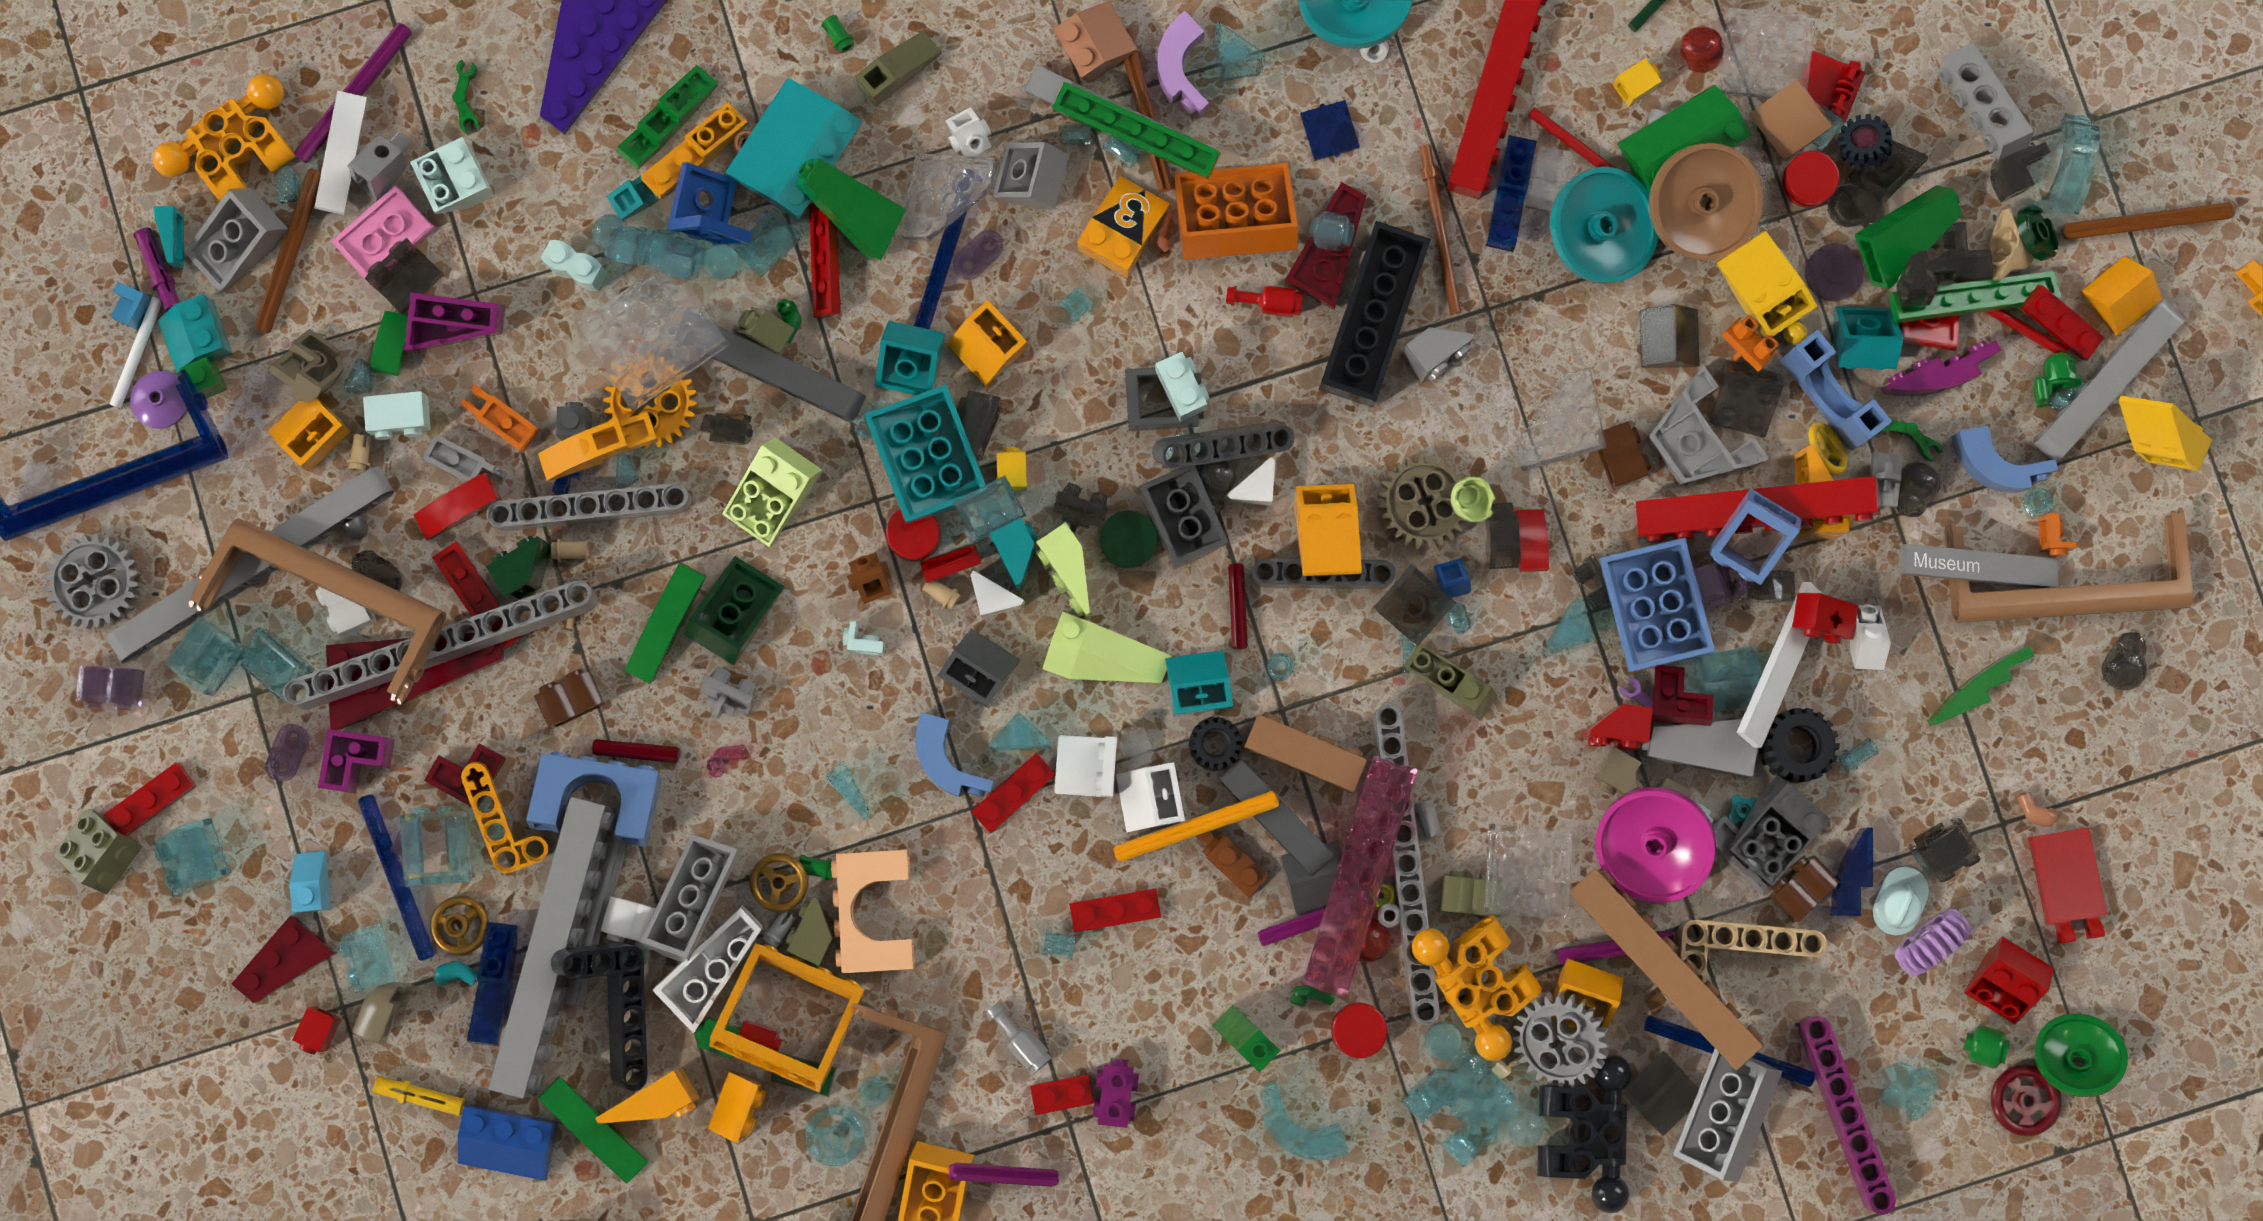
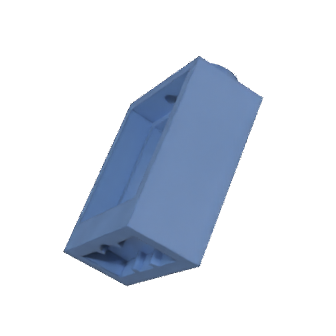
M1750 488L1713 541L1710 555L1718 564L1725 567L1729 566L1738 571L1739 575L1745 580L1755 581L1761 585L1799 533L1802 518ZM1748 513L1784 534L1761 567L1725 546Z

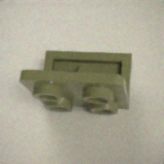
M87 809L66 838L60 843L54 856L81 884L107 895L143 846L138 841L115 831L94 810Z

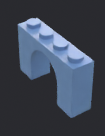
M1816 330L1779 361L1852 451L1879 433L1892 420L1875 399H1872L1867 404H1861L1843 390L1834 378L1828 364V359L1836 351L1822 333Z
M551 752V755L542 753L526 821L530 829L560 834L566 804L571 794L582 785L601 782L612 786L621 795V806L614 833L617 842L647 847L662 780L659 772L655 771V768L646 765H639L638 768L627 767L625 763L619 761H609L608 764L597 762L595 758L581 756L580 759L569 758L567 754L561 752Z

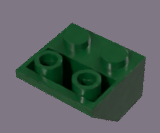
M528 536L516 544L518 546L516 549L509 553L507 551L498 553L491 558L492 563L486 566L503 597L513 602L527 597L542 586L551 547L538 536L534 538Z

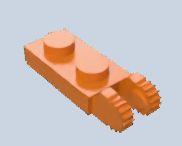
M474 384L471 388L473 394L487 401L481 410H478L474 404L465 399H462L459 404L474 414L478 421L524 453L541 430L494 395L490 396Z

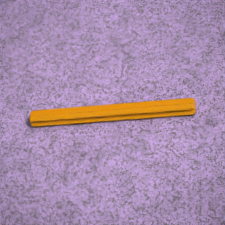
M1269 791L1115 845V857L1122 862L1277 808L1279 806L1276 793Z

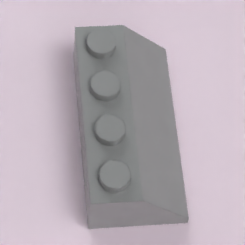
M691 834L640 942L660 955L680 962L689 961L741 851Z
M1714 1049L1673 1156L1721 1180L1739 1182L1783 1071L1754 1058H1751L1736 1071Z

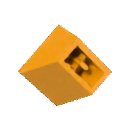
M989 300L985 301L963 322L946 344L985 387L1028 349L1027 341Z
M317 398L310 402L298 401L268 432L300 467L311 472L351 430Z
M733 1070L729 1071L708 1129L735 1143H739L748 1138V1136H751L757 1123V1119L753 1118L755 1110H758L759 1107L762 1108L768 1093L767 1090H764L766 1082Z

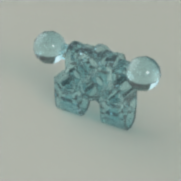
M606 214L599 217L592 228L594 241L599 247L604 249V258L632 266L645 265L650 268L659 269L661 273L690 281L698 277L700 265H702L713 278L726 280L732 278L737 273L740 265L737 252L727 244L718 243L705 249L698 245L697 240L682 237L676 232L663 229L655 230L644 226L638 228L628 227L625 221L617 215Z
M1439 1022L1431 1026L1425 1037V1045L1428 1052L1437 1059H1449L1456 1068L1454 1070L1433 1068L1402 1098L1401 1102L1421 1124L1433 1116L1441 1107L1449 1106L1453 1115L1462 1120V1122L1445 1139L1442 1147L1462 1168L1471 1163L1497 1139V1117L1499 1115L1507 1121V1135L1512 1143L1523 1148L1533 1147L1538 1144L1545 1130L1540 1116L1534 1111L1520 1110L1513 1103L1516 1096L1476 1053L1469 1055L1462 1048V1034L1455 1025L1448 1022ZM1439 1076L1449 1077L1450 1086L1446 1090L1441 1091L1435 1088V1080ZM1484 1077L1490 1078L1492 1080L1491 1089L1487 1092L1478 1091V1081ZM1468 1098L1471 1105L1466 1112L1461 1113L1455 1110V1104L1458 1099ZM1481 1120H1488L1491 1123V1128L1486 1134H1478L1476 1132V1124Z

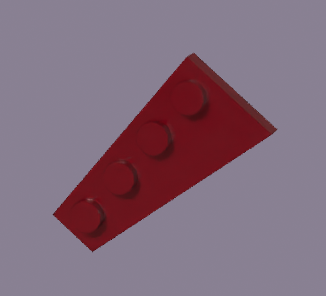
M1343 182L1340 183L1284 281L1286 284L1335 310L1366 195Z

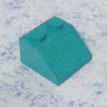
M204 294L175 304L158 319L177 374H181L179 368L207 357L212 361H216L233 354L215 302Z
M1835 306L1834 350L1836 351L1835 356L1838 366L1847 369H1897L1903 337L1898 323L1894 321L1891 308Z
M888 320L880 342L875 386L911 395H918L934 389L942 357L945 333Z
M1019 518L989 533L1017 592L1024 589L1036 552L1034 543L1038 541L1030 522L1024 524L1022 518Z

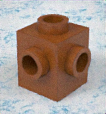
M876 552L848 562L852 574L847 575L853 592L859 591L864 604L891 594L887 579L892 576L886 561L880 563Z

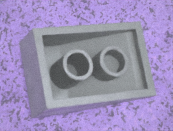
M252 188L229 189L184 253L218 291L223 293L271 252L288 228Z

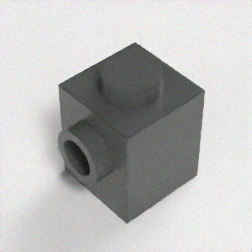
M566 402L565 407L557 406L556 436L562 441L592 428V412L587 407H583V403Z

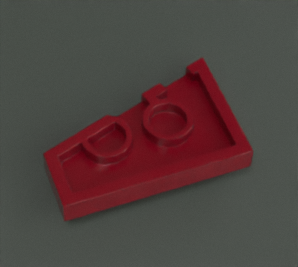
M290 915L231 984L251 1002L257 1003L301 974L313 969L324 960L336 955L337 952L294 915Z

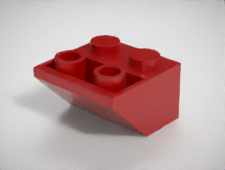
M1621 704L1611 709L1582 732L1581 739L1588 740L1589 746L1606 747V745L1615 743L1617 748L1621 750L1635 751V749H1640L1641 745L1649 743L1653 707Z
M2002 936L1984 956L1964 994L2016 1025L2049 991L2054 967Z

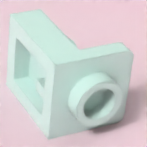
M850 621L849 628H844L843 645H847L849 653L875 656L885 655L886 645L883 641H879V636L862 635L861 639H857L858 623L856 621Z

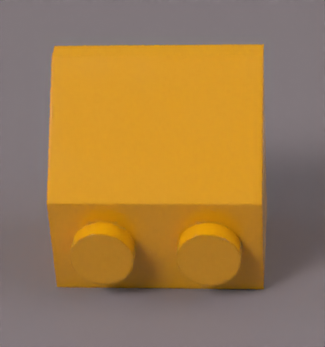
M1567 958L1557 979L1552 996L1556 999L1559 992H1563L1565 1000H1568L1572 994H1575V1003L1577 1004L1585 999L1586 1005L1584 1008L1588 1010L1596 1007L1593 1014L1594 1018L1603 1016L1604 1019L1599 1027H1608L1621 1002L1624 978ZM1565 1019L1569 1027L1577 1028L1573 1020Z

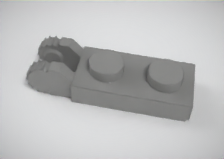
M438 434L433 436L422 457V460L465 482L482 474L484 469L498 478L505 479L507 475L505 471L488 463V460Z
M1725 815L1721 816L1712 826L1716 838V851L1744 879L1746 878L1757 891L1764 894L1768 889L1765 882L1753 872V869L1729 850L1740 829Z

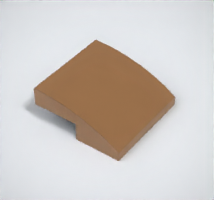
M1799 79L1793 81L1749 113L1762 133L1785 161L1833 127V124L1819 104L1815 103Z

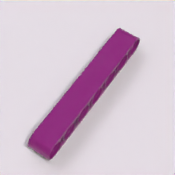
M1806 1016L1800 1021L1798 1032L1862 1203L1869 1211L1881 1215L1888 1214L1895 1208L1896 1198L1832 1027L1823 1017ZM1816 1021L1819 1023L1821 1030L1819 1035L1813 1038L1809 1033V1026L1812 1022ZM1827 1049L1831 1054V1061L1826 1066H1823L1819 1057L1821 1052ZM1835 1078L1840 1079L1842 1083V1088L1837 1094L1832 1093L1830 1089V1084ZM1846 1106H1849L1852 1110V1118L1848 1122H1844L1841 1119V1111ZM1856 1135H1860L1863 1139V1145L1859 1150L1855 1151L1852 1148L1851 1142ZM1871 1163L1874 1169L1873 1175L1865 1179L1862 1174L1863 1167ZM1882 1192L1884 1203L1880 1207H1875L1873 1197L1876 1193Z

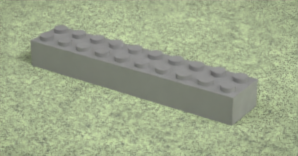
M570 797L488 1090L524 1099L534 1096L536 1091L540 1092L542 1089L545 1074H541L544 1062L548 1063L551 1058L553 1045H550L552 1033L556 1034L559 1029L561 1016H558L560 1004H565L569 987H566L568 978L554 973L551 968V958L558 950L577 946L581 947L585 934V929H582L585 917L589 918L593 906V901L590 900L592 890L598 888L601 872L598 871L600 861L606 859L609 849V843H606L609 831L613 832L617 822V815L614 814L615 808ZM572 957L566 963L567 971L572 967Z

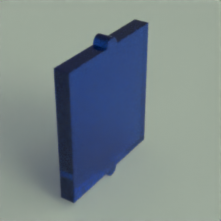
M1346 100L1326 106L1321 104L1319 108L1300 113L1314 161L1331 156L1337 158L1341 153L1360 148Z

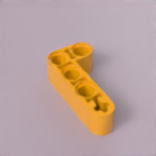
M471 762L462 771V783L495 868L502 873H511L542 861L547 856L549 850L547 839L540 834H531L515 840L489 769L481 762ZM471 768H475L477 772H483L484 775L480 778V783L482 787L488 784L490 789H484L475 795L473 794L472 790H477L478 787L475 780L468 779V776L471 774ZM487 795L493 798L495 805L492 810L483 811L479 808L478 799L481 796ZM491 824H501L505 829V835L499 839L492 838L488 833V827ZM533 840L540 841L544 846V851L537 856L531 855L527 851V844ZM503 851L512 852L516 859L515 863L511 866H503L499 862V854Z

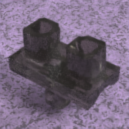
M716 413L715 416L705 414L700 428L702 432L710 434L709 441L719 444L746 445L753 436L752 426L750 425L752 417L745 414Z
M1069 482L1062 492L1058 491L1053 512L1062 514L1061 520L1071 523L1070 529L1073 533H1076L1078 526L1089 529L1090 525L1102 528L1108 511L1106 507L1107 495L1093 492L1089 502L1079 498L1082 488Z
M1594 554L1582 561V565L1572 573V576L1579 586L1591 579L1597 586V590L1586 596L1593 609L1603 607L1606 604L1611 606L1602 568Z

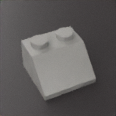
M1046 142L1007 143L993 198L1033 209H1055L1069 154Z

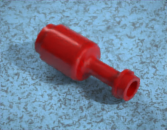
M1228 286L1226 304H1231V306H1235V302L1257 304L1261 307L1263 314L1293 318V315L1301 314L1303 292H1296L1294 288L1265 286L1263 292L1254 293L1238 291L1237 286Z

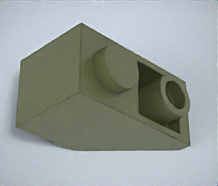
M751 307L750 310H745L738 320L740 325L737 330L738 333L775 353L781 352L794 331L793 327L767 310Z
M812 897L811 901L805 900L798 915L802 917L798 928L792 927L785 943L789 944L788 952L813 964L822 966L835 938L821 899Z

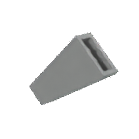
M1742 719L1712 722L1711 726L1682 724L1652 727L1650 729L1649 743L1640 746V750H1644L1643 758L1743 778L1753 777L1758 748L1752 747L1737 733Z

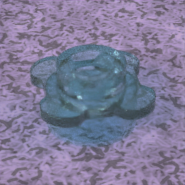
M1079 287L1074 288L1071 293L1066 297H1062L1059 301L1060 307L1068 312L1069 319L1073 322L1079 321L1084 313L1091 312L1094 308L1093 302L1087 300L1084 290ZM1075 302L1079 303L1078 307L1074 306Z

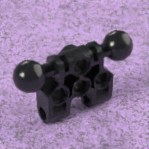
M1614 1054L1608 1055L1606 1059H1603L1605 1064L1602 1069L1597 1068L1598 1072L1595 1076L1598 1086L1604 1090L1603 1102H1599L1583 1086L1559 1087L1558 1085H1539V1116L1569 1118L1570 1123L1567 1128V1134L1570 1141L1565 1146L1538 1145L1537 1176L1586 1179L1598 1165H1602V1177L1594 1183L1591 1195L1595 1206L1602 1212L1610 1214L1624 1209L1630 1196L1628 1186L1620 1178V1165H1626L1627 1104L1621 1103L1622 1090L1631 1082L1632 1071L1627 1060ZM1580 1094H1586L1590 1098L1589 1107L1582 1111L1577 1110L1574 1104L1576 1097ZM1584 1124L1589 1128V1136L1585 1140L1580 1141L1574 1137V1129L1576 1126ZM1612 1125L1617 1126L1619 1129L1617 1140L1613 1142L1606 1141L1604 1138L1605 1129ZM1583 1154L1588 1157L1589 1164L1586 1169L1579 1171L1574 1168L1573 1161L1576 1156Z

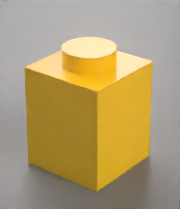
M1644 58L1618 75L1612 85L1629 108L1658 88L1662 82L1660 79L1661 74L1653 63L1650 64Z
M1016 447L1003 448V453H996L998 491H1028L1026 452H1020V448Z

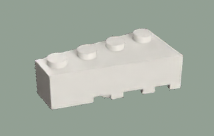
M743 905L695 948L689 961L680 962L653 988L654 993L692 1033L695 1032L762 929L759 921Z

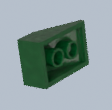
M734 556L690 617L684 635L732 665H735L785 586Z

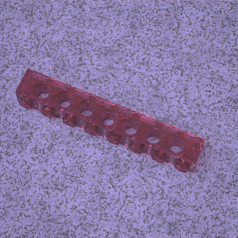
M1373 755L1303 983L1323 992L1348 995L1415 780L1417 768Z

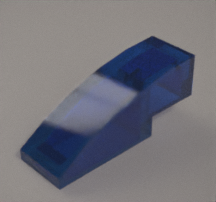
M1860 828L1841 860L1836 874V878L1840 882L1832 891L1830 916H1861V887H1873V828Z

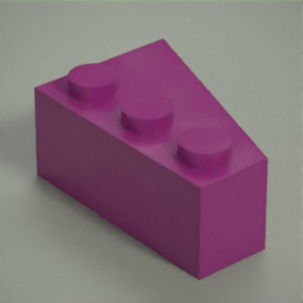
M411 293L404 351L415 352L501 335L503 333L506 305Z

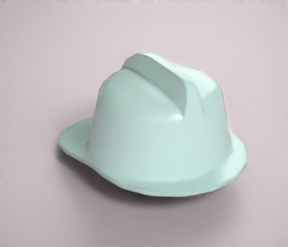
M1904 866L1889 872L1874 902L1872 910L1874 921L1878 928L1887 934L1895 936L1906 934L1915 927L1921 917L1928 899L1929 889L1923 874L1915 868Z

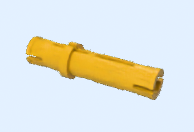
M380 1075L377 1076L373 1086V1094L397 1099L400 1104L408 1102L454 1114L458 1117L463 1112L466 1100L465 1098L412 1085V1082L408 1080L400 1082L384 1078ZM393 1088L414 1093L415 1096L394 1091ZM423 1096L444 1101L446 1104L424 1099Z

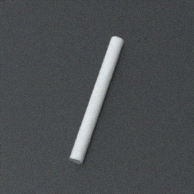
M152 297L111 399L110 405L121 409L162 306L160 299Z

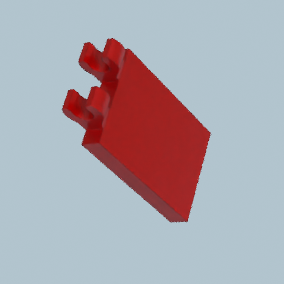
M2089 827L2028 837L2046 925L2055 923L2058 944L2076 941L2075 932L2070 921L2078 919L2084 920L2087 939L2104 937L2105 931L2099 916L2107 915Z

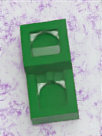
M385 310L372 352L371 371L399 376L407 355V351H404L408 315Z

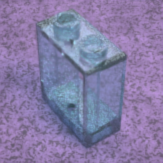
M455 806L437 807V812H430V807L411 808L412 814L400 815L404 887L472 882L467 811H455ZM444 821L448 871L424 873L421 822Z

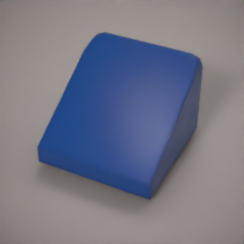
M1462 558L1434 566L1444 600L1471 592V581Z

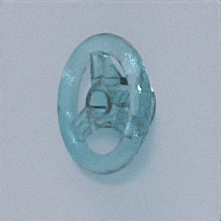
M839 1106L826 1107L815 1113L809 1120L805 1130V1143L809 1153L815 1160L827 1166H841L849 1163L859 1154L864 1142V1130L859 1118L852 1111ZM831 1115L845 1118L838 1126L830 1125L825 1129L816 1127L822 1119ZM852 1125L855 1130V1142L851 1150L844 1154L842 1145L845 1142V1131ZM831 1131L839 1134L837 1142H832L829 1139ZM814 1136L821 1138L823 1146L833 1150L835 1157H828L822 1154L815 1145Z

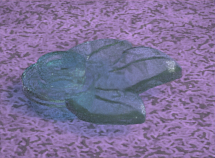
M1903 1062L1888 1066L1885 1072L1892 1083L1885 1089L1882 1103L1892 1108L1905 1107L1910 1121L1923 1117L1931 1107L1930 1096L1938 1088L1936 1074L1928 1068L1919 1067L1915 1069ZM1925 1078L1929 1081L1927 1087L1921 1088L1917 1085L1918 1080Z

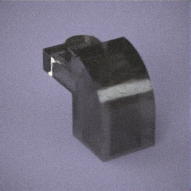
M2032 142L2029 146L2000 160L1997 158L1994 160L1990 170V180L2000 203L2026 192L2035 185L2026 166L2042 160L2050 153L2046 142L2037 146Z
M1966 222L1953 223L1943 235V245L1948 251L1937 257L1942 273L1955 283L1992 279L1991 249L1968 250Z
M1927 250L1913 254L1908 259L1897 281L1896 287L1901 306L1930 305L1939 289L1938 285H1948L1954 281L1961 268L1958 258L1945 259L1939 257L1930 260Z
M1512 502L1493 503L1491 507L1493 514L1484 520L1487 531L1485 550L1489 569L1518 568L1520 556L1518 515L1514 513Z
M1782 569L1771 570L1760 585L1755 581L1745 580L1735 570L1736 578L1733 582V588L1736 593V599H1739V602L1777 603L1795 600L1794 572Z

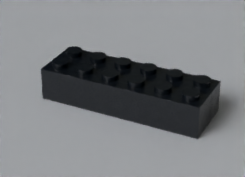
M1379 221L1375 222L1318 390L1372 408L1374 407L1431 241L1430 238Z

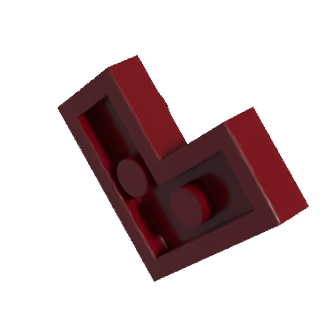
M1656 666L1654 670L1652 721L1711 726L1714 695L1684 692L1685 667Z
M479 743L467 765L471 762L485 764L494 781L506 757ZM438 755L424 781L472 807L462 783L461 775L464 768ZM471 768V774L468 776V779L475 780L478 787L477 790H472L473 794L475 795L481 790L489 789L488 784L482 787L480 783V778L484 775L483 772H477L475 768ZM481 796L478 799V806H480L485 796Z

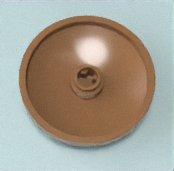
M1716 143L1694 144L1674 153L1657 172L1649 195L1651 222L1661 241L1675 253L1696 260L1723 258L1746 243L1756 230L1763 209L1762 184L1751 162L1737 150Z

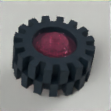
M1866 114L1865 119H1861V115L1855 116L1856 122L1849 119L1847 127L1844 125L1841 127V133L1838 135L1839 149L1842 160L1846 161L1849 167L1855 164V170H1860L1861 166H1865V171L1870 170V165L1874 164L1875 168L1880 167V160L1885 163L1888 160L1887 155L1891 156L1893 147L1892 134L1888 123L1885 120L1881 122L1879 116L1876 115L1874 120H1872L1871 114Z

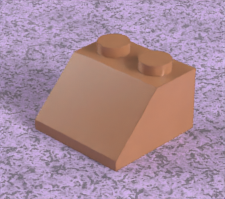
M1110 1L1077 12L1053 28L1080 77L1089 81L1095 80L1138 51Z

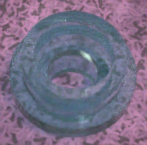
M2036 487L2025 494L2023 506L2030 515L2040 517L2051 511L2053 497L2048 490ZM2035 497L2041 500L2040 507H2036L2033 504Z
M868 1077L860 1084L859 1097L868 1106H879L888 1097V1085L880 1077ZM870 1086H877L879 1088V1095L877 1097L870 1096L868 1092Z

